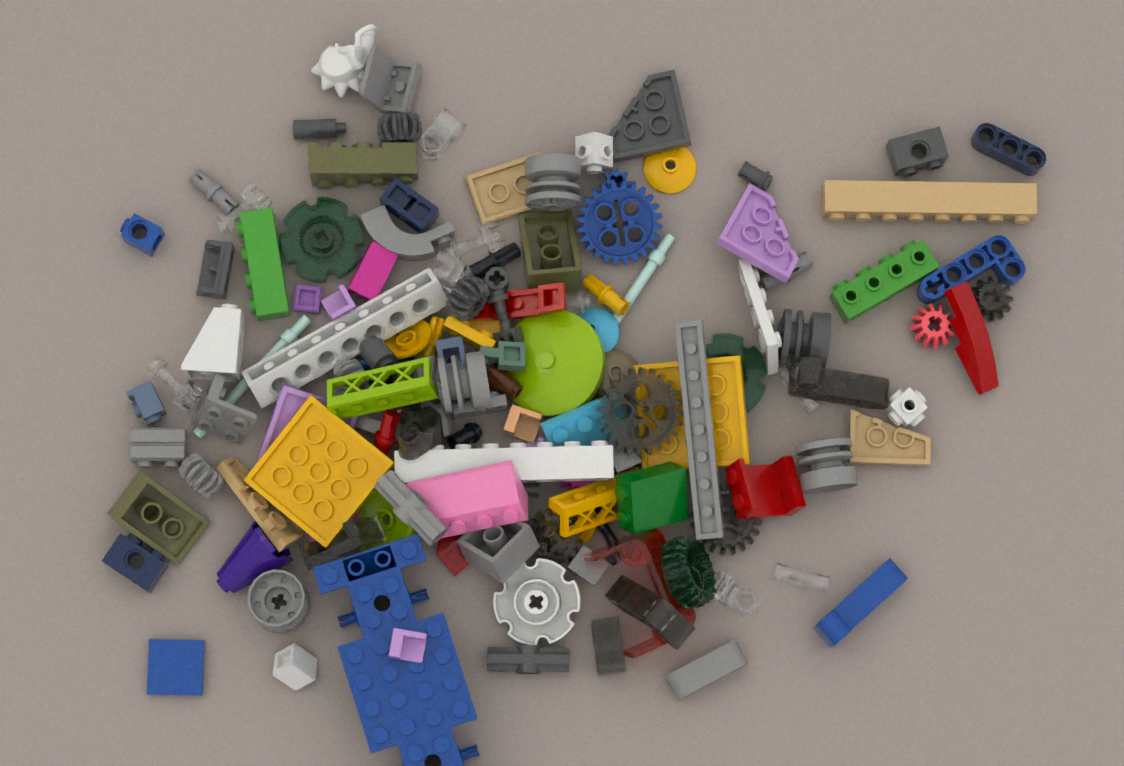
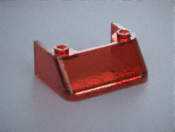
M656 528L638 534H630L583 555L587 561H597L618 551L622 561L628 566L637 567L645 564L665 614L653 621L651 627L652 638L622 650L624 656L636 658L674 641L691 628L696 620L694 608L663 533Z

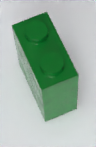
M670 461L616 476L615 494L618 501L617 521L619 528L632 534H638L689 519L685 467Z

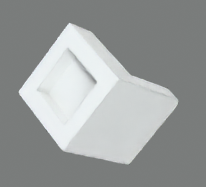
M296 643L275 653L274 677L293 690H299L315 681L316 657Z

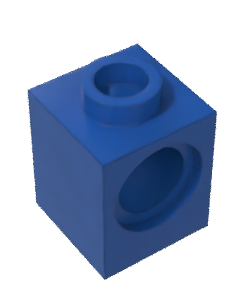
M135 213L131 219L127 218L124 221L120 230L122 232L121 237L125 243L151 257L165 235L161 227ZM144 228L147 230V235L144 238H134V234L138 229Z

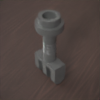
M504 289L490 292L487 299L488 304L494 303L501 327L500 332L493 333L496 347L499 341L524 342L521 326L512 328L510 320H508L509 317L504 300L509 299L508 293L505 294Z

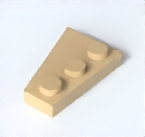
M853 409L849 410V438H851L852 443L849 451L853 452L854 456L849 459V464L931 465L930 437L902 427H896L875 417L863 415Z

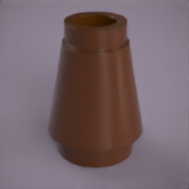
M497 363L491 364L486 369L490 388L506 394V396L512 399H516L519 396L523 386L519 384L508 370H497Z

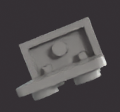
M372 46L366 57L363 78L359 83L360 96L381 113L410 112L422 66L415 62L393 60L378 46Z

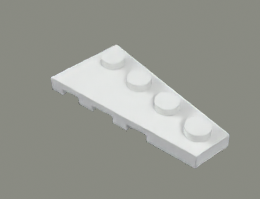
M740 259L738 260L739 277L748 306L753 305V307H750L754 328L758 329L761 353H766V370L768 375L778 373V348L782 347L781 337L778 331L774 332L773 330L774 317L771 309L766 310L767 297L764 288L759 289L757 282H760L757 267H752L749 262Z

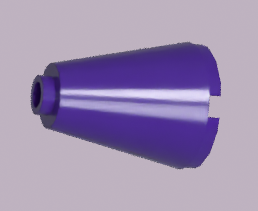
M255 521L217 572L219 578L217 583L225 592L231 591L236 593L251 585L254 579L263 572L273 569L279 570L292 562L293 558L288 557L291 554L288 548L279 552Z

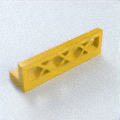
M636 467L614 475V481H596L550 497L549 508L560 515V535L566 538L616 520L618 509L611 510L617 502L615 494L616 476L640 470V468ZM602 506L603 508L598 515L590 519L589 516L594 509ZM579 514L580 517L575 524L569 526V517Z

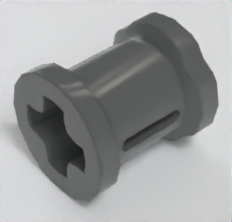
M492 267L485 275V284L489 286L488 289L490 292L504 289L505 292L508 291V273L501 267ZM495 278H500L499 286H494Z

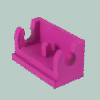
M372 241L368 245L346 289L348 293L366 302L377 297L398 254Z

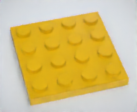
M741 356L707 358L718 466H729L739 458H743L745 464H751ZM679 362L633 365L636 370L635 391L642 469L670 461L689 469Z
M310 395L243 481L328 549L376 489L374 485L377 480L391 470L395 462L345 421L331 413L318 399Z

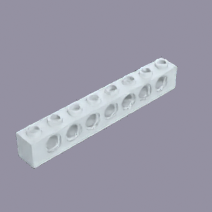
M427 268L243 370L241 373L262 409L277 401L282 384L299 389L301 386L334 369L341 362L361 354L360 344L367 337L376 336L383 341L389 339L407 327L415 325L425 317L440 311L446 306L448 299L437 277L430 268Z

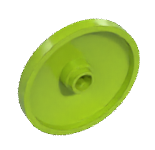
M569 311L524 318L515 327L521 326L524 342H526L525 371H509L519 384L523 386L519 396L512 400L520 407L542 414L544 417H556L588 403L601 385L606 366L604 347L595 329L583 318Z

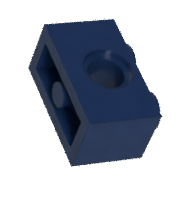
M120 534L102 559V562L151 593L169 567L163 562L166 557L153 548L150 552L141 547L143 542L135 536L129 534L126 538ZM137 554L142 555L144 558L143 564L139 568H132L130 565L131 558Z

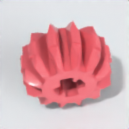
M932 303L927 306V310L920 307L917 310L919 315H913L911 318L915 324L910 327V331L918 332L913 339L918 341L922 338L924 340L922 347L924 348L927 347L929 342H931L933 349H937L939 343L946 346L948 344L947 338H953L955 335L951 330L953 327L950 321H948L952 316V312H947L944 315L942 313L944 310L943 305H940L937 311H935ZM930 321L931 324L935 322L938 325L936 332L935 329L931 331L928 328Z

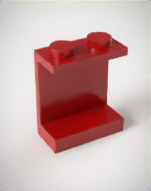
M783 456L773 464L745 466L744 459L739 458L725 468L726 479L730 486L733 505L738 519L792 516L806 506L792 456Z

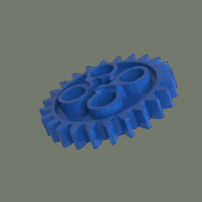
M611 179V187L608 188L602 182V191L598 192L592 188L594 197L584 196L588 205L579 206L584 215L576 216L577 221L583 222V225L577 227V231L585 232L580 237V241H589L585 247L586 251L594 248L593 257L596 259L602 254L603 263H606L609 258H613V264L617 266L619 259H623L626 266L630 257L637 263V254L641 253L647 257L645 248L654 249L655 245L651 240L660 239V235L655 230L663 229V226L657 223L656 220L661 219L663 216L662 213H654L660 206L658 203L650 204L654 195L644 196L646 192V187L644 186L637 191L635 181L631 183L630 187H627L625 179H622L620 186H617L614 179ZM615 199L619 200L622 219L627 221L622 224L625 245L620 244L618 227L616 224H612L617 221L614 207ZM635 201L638 204L637 210L634 213H626L623 210L626 202ZM602 205L610 206L612 209L611 214L606 218H601L597 215V210ZM638 227L642 230V234L638 239H630L627 236L631 228ZM607 231H611L616 235L615 240L610 244L601 241L602 234Z

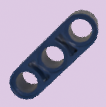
M982 123L971 137V145L976 151L1024 175L1034 176L1046 162V154L1041 148L993 124ZM985 133L989 135L991 141L987 143L981 141L979 134ZM1010 145L1014 149V154L1005 153L1002 146ZM1026 157H1034L1038 162V166L1029 165Z

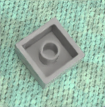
M522 521L465 533L456 541L467 563L502 584L540 547L531 527Z

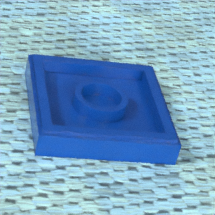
M149 639L147 695L203 696L205 641Z

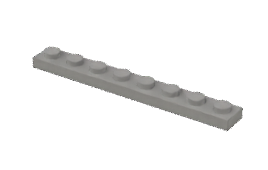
M703 320L675 323L696 540L723 538L725 533Z

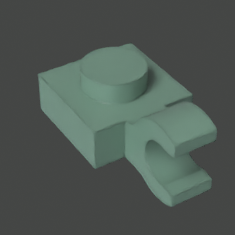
M499 341L497 348L480 347V351L484 352L486 365L497 363V370L525 371L526 342Z

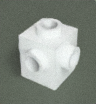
M598 132L575 136V156L581 159V169L586 170L587 174L596 175L601 174L602 170L613 168L612 136Z
M910 387L905 392L899 389L888 399L891 404L887 407L886 411L889 413V419L896 426L906 428L911 424L914 428L925 418L923 412L928 407L925 405L926 399L919 391H913ZM905 402H907L913 410H907L904 406Z

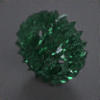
M692 535L672 538L673 540L665 543L663 550H661L662 558L660 563L662 564L661 572L664 574L663 581H666L667 590L671 591L672 598L676 599L679 605H682L685 609L702 607L704 604L709 603L710 600H713L716 593L715 585L717 581L714 578L716 572L713 571V563L709 559L710 554L706 553L705 546L701 545L700 541L696 540Z

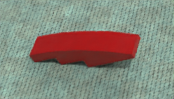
M966 281L950 288L944 294L956 317L949 320L961 342L959 346L955 347V350L978 395H981L999 385L989 334L977 301Z

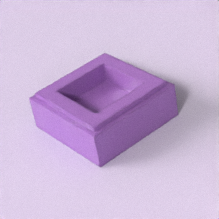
M296 284L293 312L320 315L323 287Z

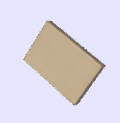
M541 151L465 176L482 227L535 210L527 207L525 204V197L529 195L525 191V186L534 183L525 177V159L529 156L541 154Z

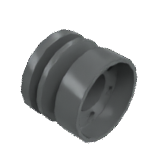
M784 309L777 330L782 342V347L778 348V364L786 365L788 353H791L792 366H797L800 355H805L806 367L825 369L830 344L831 314L812 312L809 323H804L803 311L798 310L794 322L792 321V310Z

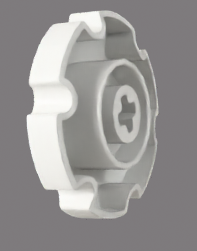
M537 558L534 566H529L525 561L503 583V591L494 592L493 607L496 619L499 624L503 622L509 624L510 630L507 634L511 638L526 645H538L539 639L544 637L551 644L563 638L574 627L575 622L572 621L571 614L581 610V593L576 580L567 581L564 575L567 569L564 566L545 558ZM533 595L535 597H543L544 600L541 602L542 608L539 606L532 607Z

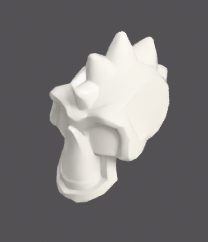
M369 24L360 28L355 33L354 45L340 46L339 43H335V47L329 46L325 48L320 55L319 62L311 69L312 73L321 77V89L323 91L334 87L340 98L344 97L348 87L359 92V83L363 78L366 67V57L370 52V48L374 46L377 26Z

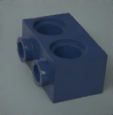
M396 177L380 197L381 206L385 205L388 212L419 234L427 232L439 217V208Z

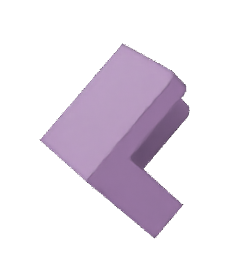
M343 284L338 286L339 291L321 300L331 321L356 308L355 303Z
M394 628L389 658L422 663L427 634Z

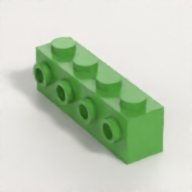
M914 240L910 241L900 248L901 253L894 257L890 253L878 261L879 265L875 268L865 267L855 274L857 278L848 283L845 279L832 287L834 291L829 298L845 324L938 270L940 266L924 240L915 243Z

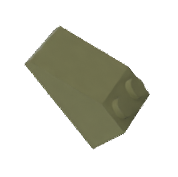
M571 210L518 214L527 289L538 288V285L565 283V292L580 291L582 269Z
M139 470L107 513L113 520L177 566L210 523L209 520L141 470Z

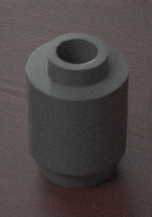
M369 336L360 344L361 357L371 369L396 364V355L381 338Z

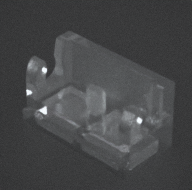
M439 251L437 255L439 266L438 269L434 268L433 272L437 277L446 281L441 282L439 280L443 290L451 293L452 287L457 284L458 280H462L467 275V263Z

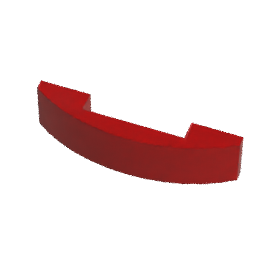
M565 283L538 285V288L505 292L509 296V299L504 300L509 317L508 320L548 315L566 310ZM487 302L484 305V309L479 312V315L471 321L499 320L494 303L488 304Z

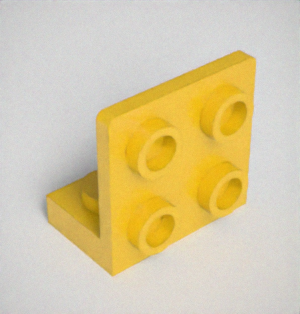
M452 315V317L448 316L443 324L445 332L454 337L462 336L463 342L480 350L481 346L496 348L493 333L501 331L499 320L462 321Z

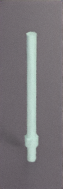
M666 233L656 250L652 249L647 257L648 262L624 297L626 301L630 302V307L657 266L660 267L666 259L664 255L675 240L672 235ZM614 312L613 316L618 322V325L621 323L626 313L624 315L618 316Z
M303 315L290 330L287 328L280 335L281 339L261 360L299 340L297 337L311 321ZM243 378L223 401L234 404L249 388L246 380ZM198 427L193 431L200 439L207 433Z

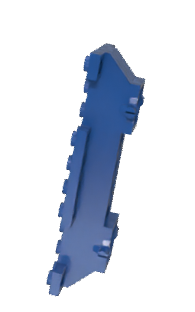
M415 534L313 567L321 595L344 587L349 589L353 602V612L338 616L340 627L357 623L362 630L363 639L338 646V650L371 754L398 745L403 760L402 766H425V760L430 755L438 756L441 760V766H464V760L480 756L478 751L468 754V752L477 750L476 744L460 750L451 727L478 718L444 613L417 621L414 613V604L429 600L426 588L410 593L406 588L401 573L403 568L427 561L419 535ZM386 597L389 599L390 607L386 611H378L374 607L375 601L378 598ZM394 628L427 634L422 663L389 658Z

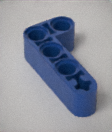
M995 235L924 278L917 288V297L924 304H933L945 297V291L966 281L970 282L989 269L993 270L1002 284L1012 286L1024 276L1026 267L1011 242L1003 235ZM991 245H999L1003 250V254L997 255L993 253ZM969 258L978 259L981 267L973 268L969 264ZM1007 266H1012L1016 269V277H1011L1006 273ZM946 272H955L959 277V281H950L946 276ZM938 282L940 283V286L935 290L934 293H927L925 291L927 287L932 288L935 285H937Z
M889 558L820 620L813 629L830 648L834 647L857 624L901 586L908 577Z

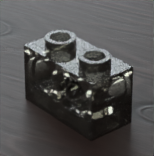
M619 617L591 620L597 677L625 674L626 668Z

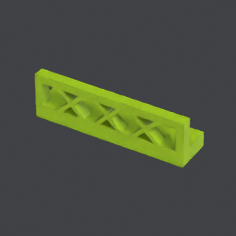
M429 357L327 380V408L342 420L439 398L438 387L432 380V361ZM424 367L423 377L414 379L409 377L415 369ZM396 373L400 375L394 383L388 385L384 383L390 375ZM372 379L375 381L368 389H359L365 380ZM343 385L349 387L343 395L335 396V387Z

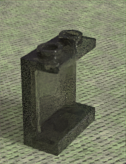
M378 517L355 518L342 523L348 539L335 546H330L328 549L317 541L300 544L301 560L307 566L308 571L313 570V567L369 550L387 541Z

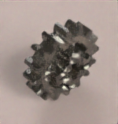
M549 507L544 511V514L538 511L535 514V518H531L527 522L540 545L534 552L537 554L536 559L545 558L562 564L564 560L568 564L572 560V556L575 557L578 554L579 549L577 547L583 544V540L578 537L583 532L566 538L560 535V515L556 512L553 513ZM569 517V526L574 525L577 520L571 521ZM550 521L548 526L539 527L540 524ZM552 531H553V534H554V539L557 540L555 543H554V540H553V535H551V532H552ZM565 547H568L564 552L557 553L559 548L565 549Z

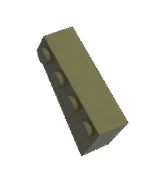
M308 142L309 174L312 186H317L318 189H332L333 185L356 188L362 183H371V186H384L387 184L386 182H392L395 177L406 185L412 184L413 180H418L416 143L382 142L379 143V147H373L371 143L357 142L352 147L341 145V142H330L329 146L317 147V142Z

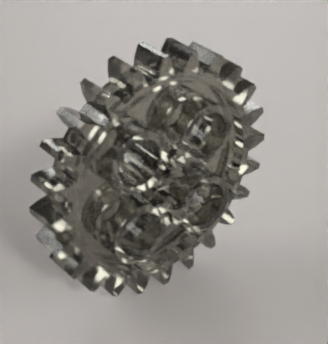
M639 367L637 374L633 368H628L627 377L624 373L618 372L619 381L617 382L610 378L609 381L612 387L610 389L602 387V390L607 394L606 397L597 398V400L604 403L603 407H598L595 410L603 413V416L596 420L598 423H605L600 432L603 434L610 433L606 439L609 443L617 440L614 448L620 450L625 445L624 453L630 454L634 448L635 455L641 456L642 449L644 448L646 454L651 455L653 446L661 451L662 441L669 445L671 444L668 438L669 434L678 435L673 429L674 425L682 426L683 424L676 420L677 416L684 415L683 411L677 410V406L683 404L682 400L675 399L680 391L677 389L670 390L674 383L671 380L663 383L665 374L660 373L655 378L656 370L650 369L646 375L645 368ZM644 385L646 395L642 399H637L635 391L637 387ZM625 393L629 395L635 405L644 407L642 412L656 425V429L653 430L645 418L637 415L638 411L624 398ZM620 404H625L627 412L625 416L618 418L615 412L616 408ZM662 405L664 414L661 418L655 419L653 411L656 406ZM642 423L645 429L644 434L636 438L633 432L634 428Z

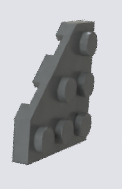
M675 69L649 75L637 96L631 100L623 112L622 118L608 134L613 137L614 163L691 146Z

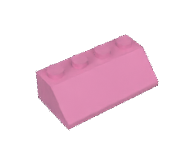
M512 460L407 482V486L411 490H415L429 504L428 508L448 528L442 538L528 520V494Z

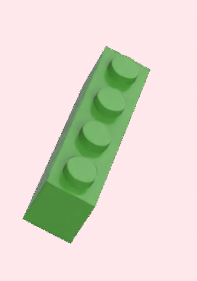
M272 207L241 212V221H237L239 237H244L245 247H241L243 263L248 262L249 272L245 273L247 289L252 288L254 298L249 299L251 314H256L259 321L289 317L291 315Z

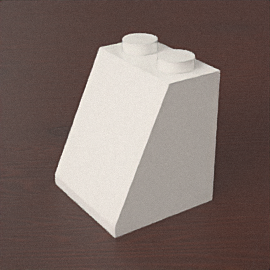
M222 304L221 308H213L182 363L181 370L187 379L210 381L214 374L217 373L225 376L224 382L239 383L241 381L246 319L242 310L237 309V305Z

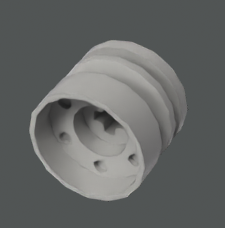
M544 153L529 156L525 159V177L527 180L534 182L525 186V191L529 194L525 197L527 207L554 212L571 210L581 206V196L578 195L581 193V186L572 183L581 178V159L579 157L562 153Z
M483 351L466 353L465 366L460 367L456 356L452 355V368L447 369L444 357L437 358L436 381L438 394L446 413H453L451 400H458L459 411H464V398H470L474 409L492 406Z
M825 437L814 439L795 447L796 455L808 456L797 461L798 466L811 467V471L800 475L803 494L835 492L858 485L855 466L843 465L842 463L854 457L853 452L842 451L852 447L851 438Z
M273 569L263 572L254 579L248 590L247 602L250 612L265 629L273 633L285 634L294 631L305 622L309 615L310 599L308 592L295 575L285 570ZM283 598L287 605L281 606L278 610L275 602H280Z

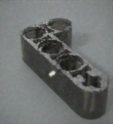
M816 357L799 358L789 367L788 394L790 396L875 410L888 407L889 380L886 378L822 368L823 361Z
M392 374L384 381V383H386L387 385L392 384L399 378V376L397 374ZM372 379L368 380L370 386L375 382ZM427 401L389 409L390 414L392 410L401 414L399 422L402 426L397 429L396 438L398 453L404 460H415L443 441L442 416Z
M621 575L604 595L618 609L653 629L676 650L682 646L696 629L668 601L624 575Z

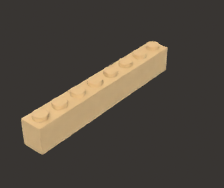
M825 180L822 185V217H829L830 221H844L845 218H855V221L867 222L871 221V218H882L883 222H896L898 218L908 219L909 222L913 223L923 222L924 219H934L937 223H947L951 219H961L962 223H975L977 220H987V223L999 224L1003 223V220H1014L1015 224H1027L1037 215V183Z

